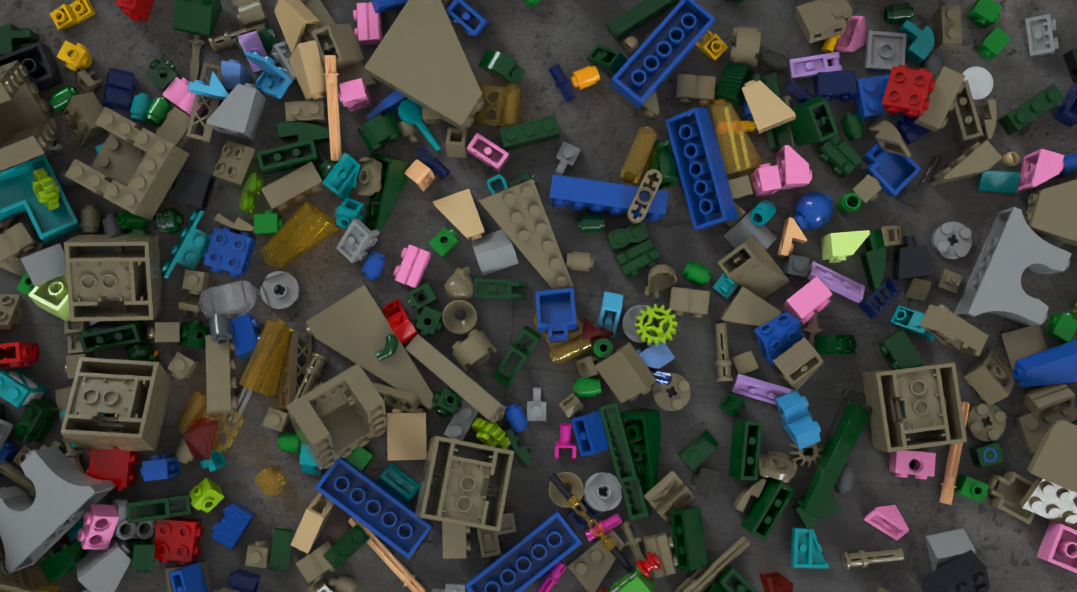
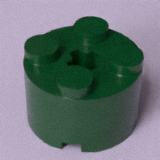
M386 111L387 115L384 117L382 114H379L365 122L363 130L357 129L369 150L378 152L385 148L384 144L391 141L393 143L401 138L400 133L402 130L390 111Z

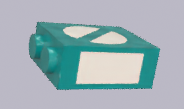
M0 369V397L17 408L27 407L31 399H44L49 392L48 388L19 369Z

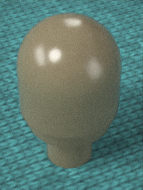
M401 121L399 127L402 130V137L406 140L409 139L412 145L416 144L418 139L415 136L417 133L415 127Z
M340 576L339 579L331 577L329 585L337 586V590L340 592H354L357 582L352 577Z

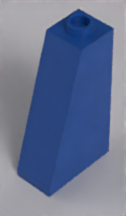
M1077 340L1016 360L1012 377L1022 387L1077 382Z

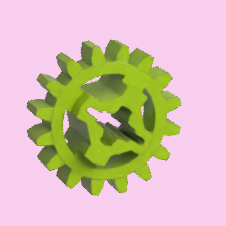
M44 168L34 170L32 173L34 181H31L32 189L39 203L44 202L48 210L59 208L58 198L60 197V191L53 176H48Z
M654 304L653 309L647 306L646 312L640 311L641 317L636 316V320L639 322L635 324V328L639 329L636 333L638 336H641L642 342L647 340L649 346L652 342H655L656 347L659 346V342L666 345L665 340L672 341L671 334L677 333L676 329H674L678 327L677 322H675L676 316L671 315V309L665 311L664 305L658 308L657 304ZM657 323L659 327L656 328L653 324ZM668 325H669L668 330H667L666 333L664 334L665 328L668 327Z
M477 418L471 426L473 432L477 433L476 438L483 445L507 449L511 443L509 438L505 436L506 432L496 423Z

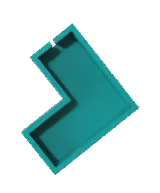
M46 155L0 172V222L27 211L40 239L45 244L82 228H80V221L51 162ZM44 168L48 176H53L60 191V197L58 198L59 208L48 210L44 202L39 203L32 189L31 181H34L32 175L34 170Z

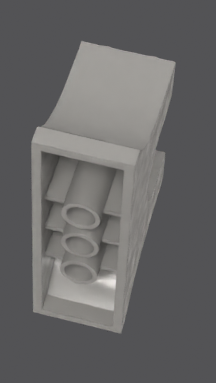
M1012 207L998 212L954 314L960 318L976 317L982 313H990L1004 317L1022 326L1042 325L1047 319L1049 307L1041 300L1025 293L1021 285L1022 273L1026 268L1033 273L1045 275L1064 272L1070 265L1071 261L1069 259L1072 253L1046 242L1034 233L1026 223L1021 209Z
M57 446L44 447L40 450L34 449L27 453L26 459L20 465L25 476L35 486L36 497L34 502L28 498L26 492L17 486L0 489V537L5 550L4 568L10 574L33 565L84 517L91 504H97L115 487V484L111 480H98L82 473Z

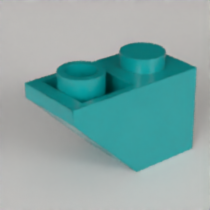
M900 305L897 306L890 323L925 340L932 342L934 339L930 333L920 326L925 314Z

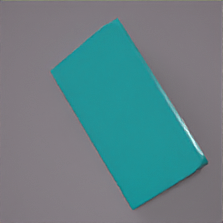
M993 170L978 174L977 191L1016 194L1021 173Z
M392 463L389 464L377 480L406 503L410 502L421 486Z

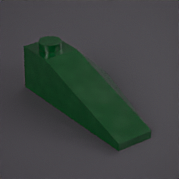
M371 152L370 158L382 163V187L379 192L369 196V204L366 207V227L371 231L378 229L381 232L407 181L405 171L410 167L411 162Z
M642 408L621 411L644 490L650 491L657 484L661 439L659 410Z

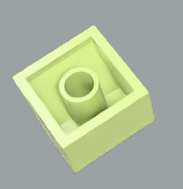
M870 230L830 233L821 237L822 260H829V263L845 261L846 257L853 255L870 235Z
M66 274L37 285L29 293L28 296L38 307L66 322L70 320Z

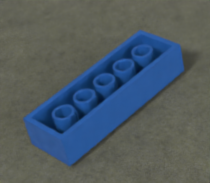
M681 0L612 77L610 87L639 110L712 28L716 18L694 0Z
M696 107L666 119L665 123L694 231L708 229L738 219L709 108Z
M552 174L549 203L556 208L571 206L572 210L582 211L585 208L590 209L592 213L600 214L601 211H606L611 216L627 215L639 187ZM657 190L645 216L647 221L658 222V219L664 217L669 191ZM642 191L639 194V198L641 201L647 202L650 200V194ZM635 202V205H638L635 212L631 211L633 218L641 217L642 215L639 212L642 207L646 209V206H641Z
M342 457L335 461L315 486L317 491L408 559L434 526V523L429 519L414 517L416 509L364 470H358Z
M556 509L502 552L501 555L497 556L467 580L465 587L469 592H522L581 545L582 540L560 511Z

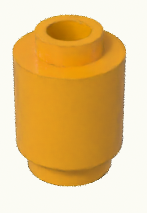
M587 66L573 72V77H571L574 88L578 87L579 90L597 83L596 81L600 80L596 66Z

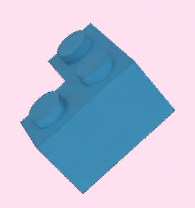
M795 390L775 399L782 426L799 450L821 441L819 435L821 428L817 421L813 422L812 416L807 409L809 403L805 396H801Z

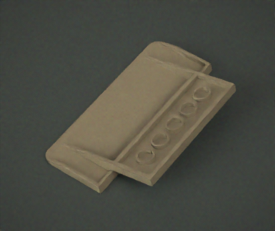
M1058 420L1051 425L1044 435L1027 469L1031 474L1038 477L1019 504L1023 509L1077 530V425L1066 420Z

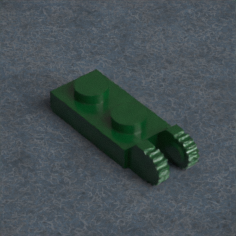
M474 278L473 298L526 299V294H511L512 287H527V283L512 282V280Z

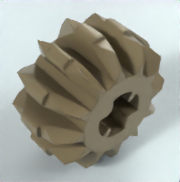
M820 441L806 447L809 448L807 455L803 454L805 452L803 449L799 450L795 444L790 443V447L794 448V450L789 451V454L795 455L792 461H798V466L801 467L805 464L809 468L811 467V462L817 465L818 461L815 458H821L822 455L818 454V451L823 450V447H817Z

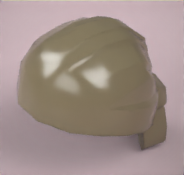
M659 264L651 267L648 274V285L644 291L645 296L651 294L654 300L659 297V291L672 287L677 282L675 270L668 264Z
M461 266L456 267L454 274L446 282L445 291L450 300L467 301L473 295V282L468 276L470 274L469 266L463 269Z

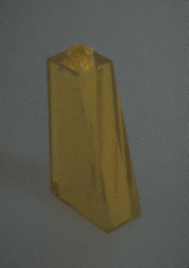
M725 99L713 101L709 108L726 174L762 165L763 162L731 103L725 101Z
M306 201L261 249L264 256L263 260L269 266L274 265L281 269L337 232L339 227L335 225L336 221L333 217Z
M276 319V322L267 320L239 385L277 398L294 331L286 327L287 322Z

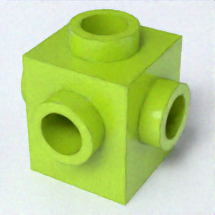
M207 477L189 493L192 499V506L206 513L217 506L225 497L220 486Z

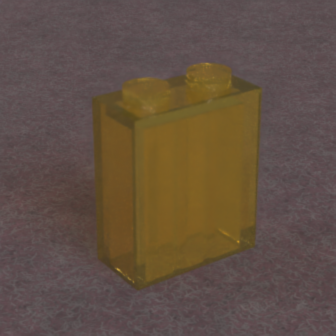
M646 126L639 128L620 177L635 183L638 182L658 135L654 133V129Z

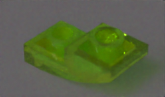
M252 173L244 186L239 211L243 213H252V208L255 207L253 195H260V190L263 188V179L259 174Z

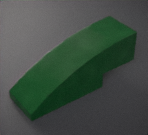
M277 122L278 135L282 141L299 139V142L314 139L318 144L330 142L329 129L305 122Z
M881 229L870 231V235L864 241L867 252L860 254L870 291L880 288L885 270L886 247Z
M526 325L492 377L508 387L542 335Z
M189 494L127 503L128 523L165 519L192 513L191 497Z

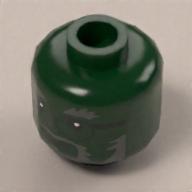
M176 208L160 209L153 217L154 227L162 234L178 232L181 229V225L184 224V216Z

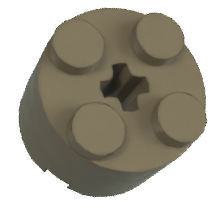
M734 27L731 45L735 46H732L730 61L734 62V64L743 63L757 67L758 59L756 58L760 49L761 28Z
M474 329L467 335L468 338L463 342L460 340L452 346V355L465 373L469 372L468 368L476 369L491 357L489 354L491 351L494 353L497 351L483 331Z

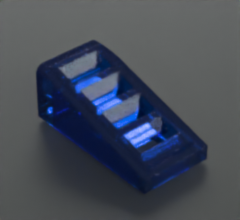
M886 278L881 283L880 288L873 290L858 306L872 319L901 290L889 278ZM885 286H886V288L892 293V295H890V294L884 289Z
M584 501L567 514L578 531H580L603 512L596 511L593 513L586 501ZM583 508H585V510L590 515L588 518L582 512ZM579 513L584 521L580 523L575 514Z

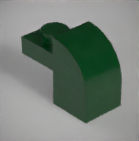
M11 23L0 27V57L21 49L20 44L39 42V35L30 28H17Z
M487 49L478 65L491 76L500 77L513 87L518 86L525 73V70L518 66L514 59L496 50Z

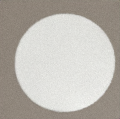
M974 66L962 73L965 75L964 81L968 80L973 99H983L991 93L993 78L986 69Z

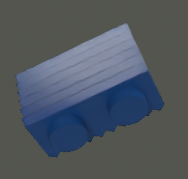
M246 313V315L230 320L232 341L237 357L245 360L264 352L263 346L265 341L263 336L259 334L260 324L257 318Z
M238 502L232 505L228 504L222 513L224 515L222 521H218L212 528L214 533L211 538L230 550L236 547L256 515Z

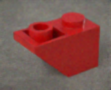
M399 299L388 303L382 308L392 331L402 344L407 343L419 334Z

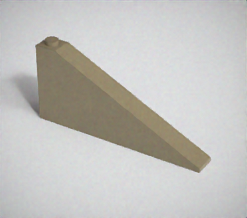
M361 286L306 321L308 325L306 330L311 337L314 336L317 340L354 363H359L362 368L396 389L416 395L420 399V404L428 409L431 408L433 404L431 400L435 393L410 353L405 349V345L399 339L394 355L381 361L377 359L375 353L385 348L386 336L389 334L395 335V333L392 331L382 308L368 286Z

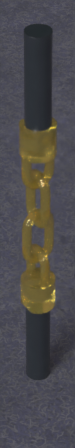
M555 473L551 474L548 478L567 499L566 502L578 515L585 518L588 522V528L595 536H600L603 540V546L614 555L628 573L631 572L634 567L616 547L611 537H606L603 534V528L596 520L588 516L585 506L575 494L569 491ZM578 505L582 507L580 512L575 508ZM594 523L600 529L598 533L591 527Z

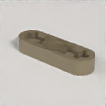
M651 169L646 172L627 212L630 222L637 224L645 218L662 182V175L658 170ZM653 174L656 175L658 182L654 181L651 188L655 189L654 191L648 187H643V184L648 186L650 182L648 176ZM640 192H648L650 200L647 202L641 201L639 198ZM635 202L641 206H646V209L642 207L639 212L642 216L636 219L633 218L631 211L635 212L638 205H635Z
M373 383L387 406L413 413L421 403L420 399L412 393Z

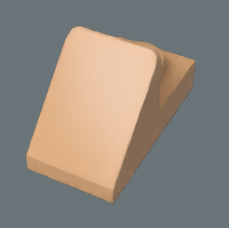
M415 160L405 171V175L423 192L436 178L431 169L419 160Z
M791 217L785 220L777 252V257L781 258L788 257L792 253L794 248L792 241L799 243L807 242L796 221Z

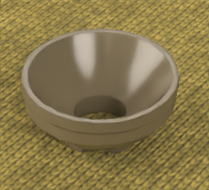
M453 300L444 308L442 321L450 332L465 334L475 327L477 312L470 302L466 300ZM463 309L466 312V317L458 319L455 316L456 310Z
M572 472L558 473L557 476L563 483H569L572 486L571 493L573 496L567 500L550 481L548 490L551 500L560 507L568 508L575 506L580 502L584 494V486L581 479Z

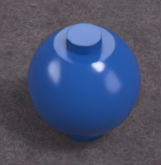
M808 192L802 195L795 204L794 213L796 216L793 217L801 231L804 228L817 230L825 227L833 217V200L828 194L824 195L820 192Z

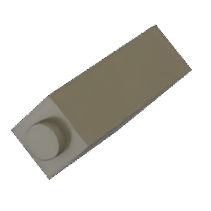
M740 287L719 320L760 327L780 316L782 312L745 287Z

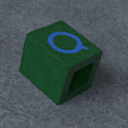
M989 441L968 447L973 464L976 467L983 468L1004 462V451L998 442Z

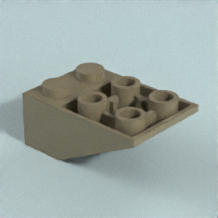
M988 140L982 143L977 141L972 146L970 145L961 152V156L950 161L947 164V168L936 173L933 176L935 180L930 185L934 186L976 176L989 170L1003 157Z
M754 235L717 262L731 280L741 287H745L761 299H764L789 282V279Z

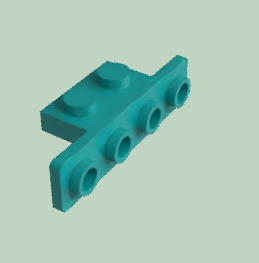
M197 208L196 211L193 210L188 218L190 221L188 226L183 227L181 230L178 244H174L170 250L171 257L161 267V275L167 279L176 262L192 270H195L210 243L209 235L196 229L204 213L203 210Z

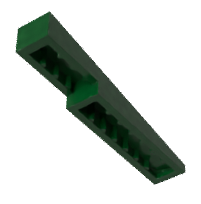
M617 402L599 407L618 483L621 484L630 521L649 517L652 514L648 501L644 498V487L619 404Z
M859 404L846 405L834 438H828L802 506L805 511L814 517L819 518L871 414Z

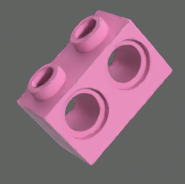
M362 78L339 84L340 91H338L340 102L343 103L344 107L347 106L350 112L372 106L368 88Z
M771 163L762 164L751 174L755 197L771 195L782 188L777 165L771 166Z
M90 505L88 512L84 514L83 527L78 531V541L81 542L83 549L108 550L119 519L115 505Z

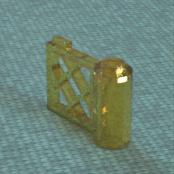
M477 82L483 97L490 106L482 112L479 111L480 114L474 118L473 123L502 127L518 124L522 89L519 88V85L510 83L505 87L483 86L482 82ZM492 91L499 92L498 99L493 103L486 97ZM493 108L496 111V120H487L484 114Z
M536 312V313H534L536 317H534V318H532V319H533V321H534V323H535V325H536V327H537V329H538V324H537V312ZM577 313L576 320L579 330L573 333L568 331V341L549 342L548 332H543L552 350L549 352L553 363L557 362L560 365L593 349Z
M195 390L176 426L179 427V432L187 435L192 433L212 444L211 448L222 453L223 451H228L245 416L236 412L221 414V416L212 419L211 414L207 412V394ZM233 415L238 420L235 426L229 428L226 417ZM222 419L225 429L216 432L213 421ZM206 423L210 424L212 431L208 435L200 432L203 424ZM226 432L227 441L225 445L219 443L217 434Z

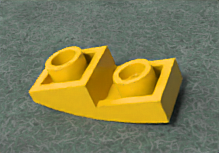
M76 0L70 5L63 4L50 13L57 29L60 31L72 27L96 14L90 0Z
M710 31L696 45L714 61L728 48L717 34L713 35Z

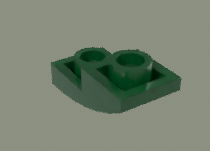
M513 429L505 431V436L511 442L508 448L514 451V457L524 467L532 464L531 460L533 458L530 449H527L526 445L518 448L519 438L517 433H514Z
M274 529L268 570L288 572L292 550L291 543L295 530Z

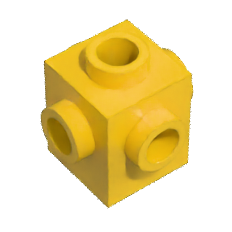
M65 40L57 58L65 62L67 68L76 72L77 69L82 71L89 68L93 55L87 52L88 48L80 43L74 45Z

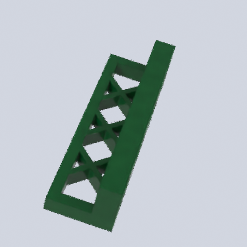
M644 0L609 22L606 27L617 42L671 8L680 0Z
M776 72L762 76L760 73L754 75L756 82L760 80L783 101ZM788 122L766 131L770 150L774 152L779 151L784 145L793 147Z

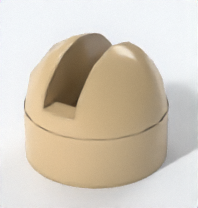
M631 36L626 38L622 44L632 54L637 50L639 41L636 37Z
M1008 152L1002 158L1003 165L1008 168L1016 166L1020 161V156L1016 152Z

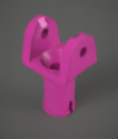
M570 423L560 424V440L555 442V459H559V448H572V459H576V443L571 440L572 424Z

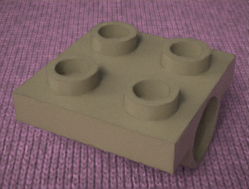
M227 140L222 148V153L215 166L213 175L240 186L255 149Z
M0 294V329H11L13 325L21 323L22 309L20 306L23 298L20 294Z

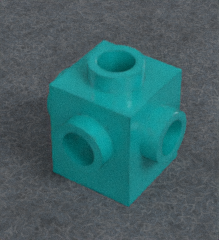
M346 197L336 209L335 216L337 219L335 225L347 230L353 219L358 218L363 222L364 215H362L364 204Z

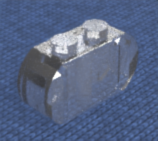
M240 280L205 289L200 296L199 307L202 313L210 319L213 315L225 314L230 321L232 316L238 315L239 317L257 310L261 303V293L254 283Z

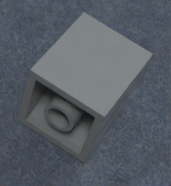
M245 83V86L237 84L210 116L207 124L217 132L255 141L266 97L260 90L256 89L255 85Z
M112 536L108 550H93L76 563L78 581L90 592H115L132 561L128 540Z

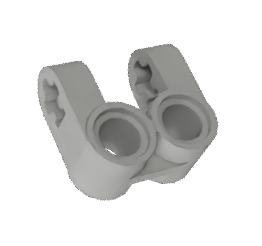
M114 500L112 505L116 506L119 515L113 533L114 537L124 540L130 538L148 539L154 534L153 526L156 520L128 523L127 500ZM125 524L124 531L120 533V527ZM144 524V529L139 532L140 526Z

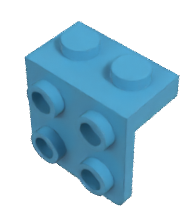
M246 51L244 55L262 70L254 84L257 87L256 89L281 99L293 81L287 76V71L279 66H275V61L268 56L263 57L255 51L253 53Z

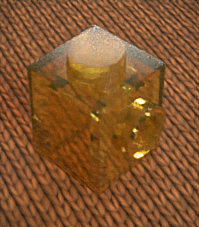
M274 465L267 467L253 478L266 497L270 495L277 496L283 491L282 487L287 484L284 474L280 470L277 471Z

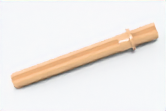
M324 55L325 73L323 75L326 78L330 155L332 161H339L342 157L337 75L339 73H337L336 55Z
M961 401L966 428L970 404ZM963 443L950 444L944 480L940 484L942 485L940 503L952 505L954 489L957 488L955 484Z
M353 517L348 520L352 527L359 525L369 536L370 539L367 541L369 546L404 583V587L407 586L411 592L426 591L416 580V575H412L372 531Z

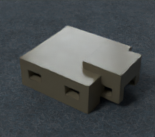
M816 0L796 6L795 18L810 44L844 34L847 22L851 21L853 10L847 0Z
M1008 470L1005 471L1003 477L991 474L987 482L989 485L988 494L993 496L989 505L1030 525L1035 513L1023 509L1019 503L1033 485V482Z

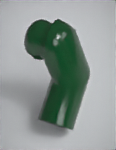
M394 334L387 335L385 348L375 353L379 361L396 353L398 339Z

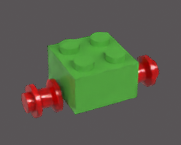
M648 552L646 554L647 559L644 561L639 559L636 562L637 567L612 585L610 592H654L656 581L651 576V571L654 568L657 570L661 569L662 561L656 553ZM604 588L600 590V592H609Z

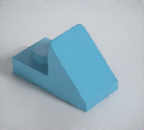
M213 71L209 86L206 85V82L200 80L189 81L188 93L219 100H225L229 95Z

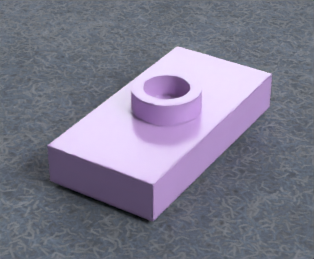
M257 30L238 36L244 53L246 51L250 53L255 51L263 57L267 56ZM247 58L253 73L261 70Z

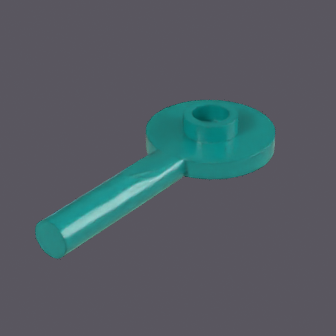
M410 99L403 100L397 110L400 119L405 123L416 125L436 152L441 150V145L422 121V106Z

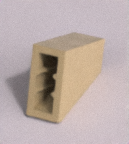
M278 0L274 12L288 47L293 53L297 44L313 40L311 32L317 30L320 20L300 0Z
M316 40L297 44L289 62L306 101L322 100L327 93L326 78L323 75L324 69Z
M755 80L749 81L744 84L745 87H742L744 97L759 134L796 119L795 112L760 80L757 82Z
M469 189L433 201L436 209L467 240L471 239L473 242L483 238L482 235L486 234Z
M319 492L307 507L291 546L308 554L319 538L335 503Z

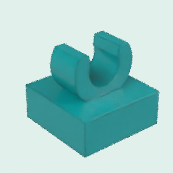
M724 272L711 288L723 298L728 299L739 285Z
M220 447L202 454L205 459L200 462L203 470L209 468L210 472L228 465Z

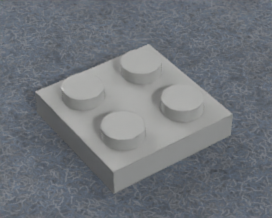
M869 30L866 36L864 70L891 72L892 66L905 65L907 33Z

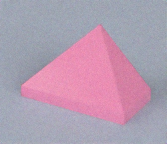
M852 16L851 21L847 22L845 33L841 34L840 39L837 40L834 50L837 52H853L866 45L864 16Z
M896 505L876 507L864 517L866 522L896 541L909 532V528Z

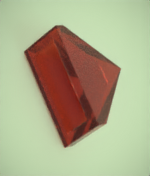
M584 317L582 339L598 340L614 335L613 331Z
M200 417L183 435L192 456L206 460L210 459L218 421Z
M780 573L760 574L765 592L793 591V583Z

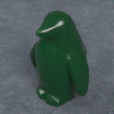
M669 140L655 141L649 159L648 171L656 169L662 175V182L658 189L668 188L679 182L677 164L668 149L671 144ZM653 174L652 176H654L655 181L658 182L656 175Z

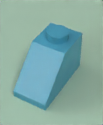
M604 292L595 334L614 338L622 310L623 295Z

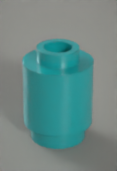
M144 93L134 95L130 109V118L146 122L145 113L153 102L150 99V95Z
M768 200L761 201L751 211L750 219L755 225L766 224L776 213L775 205Z

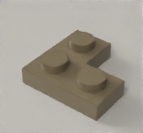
M514 511L503 513L500 532L477 528L482 558L501 555L498 535L517 532Z

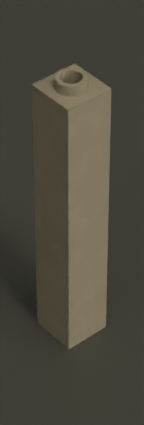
M417 334L405 348L489 421L495 423L503 417L507 407L425 338Z

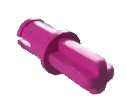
M616 513L604 521L600 520L598 524L584 532L591 542L603 534L607 535L608 531L621 525L623 521L620 515Z
M561 561L554 565L548 574H545L546 578L537 589V592H549L555 583L558 584V579L567 566Z

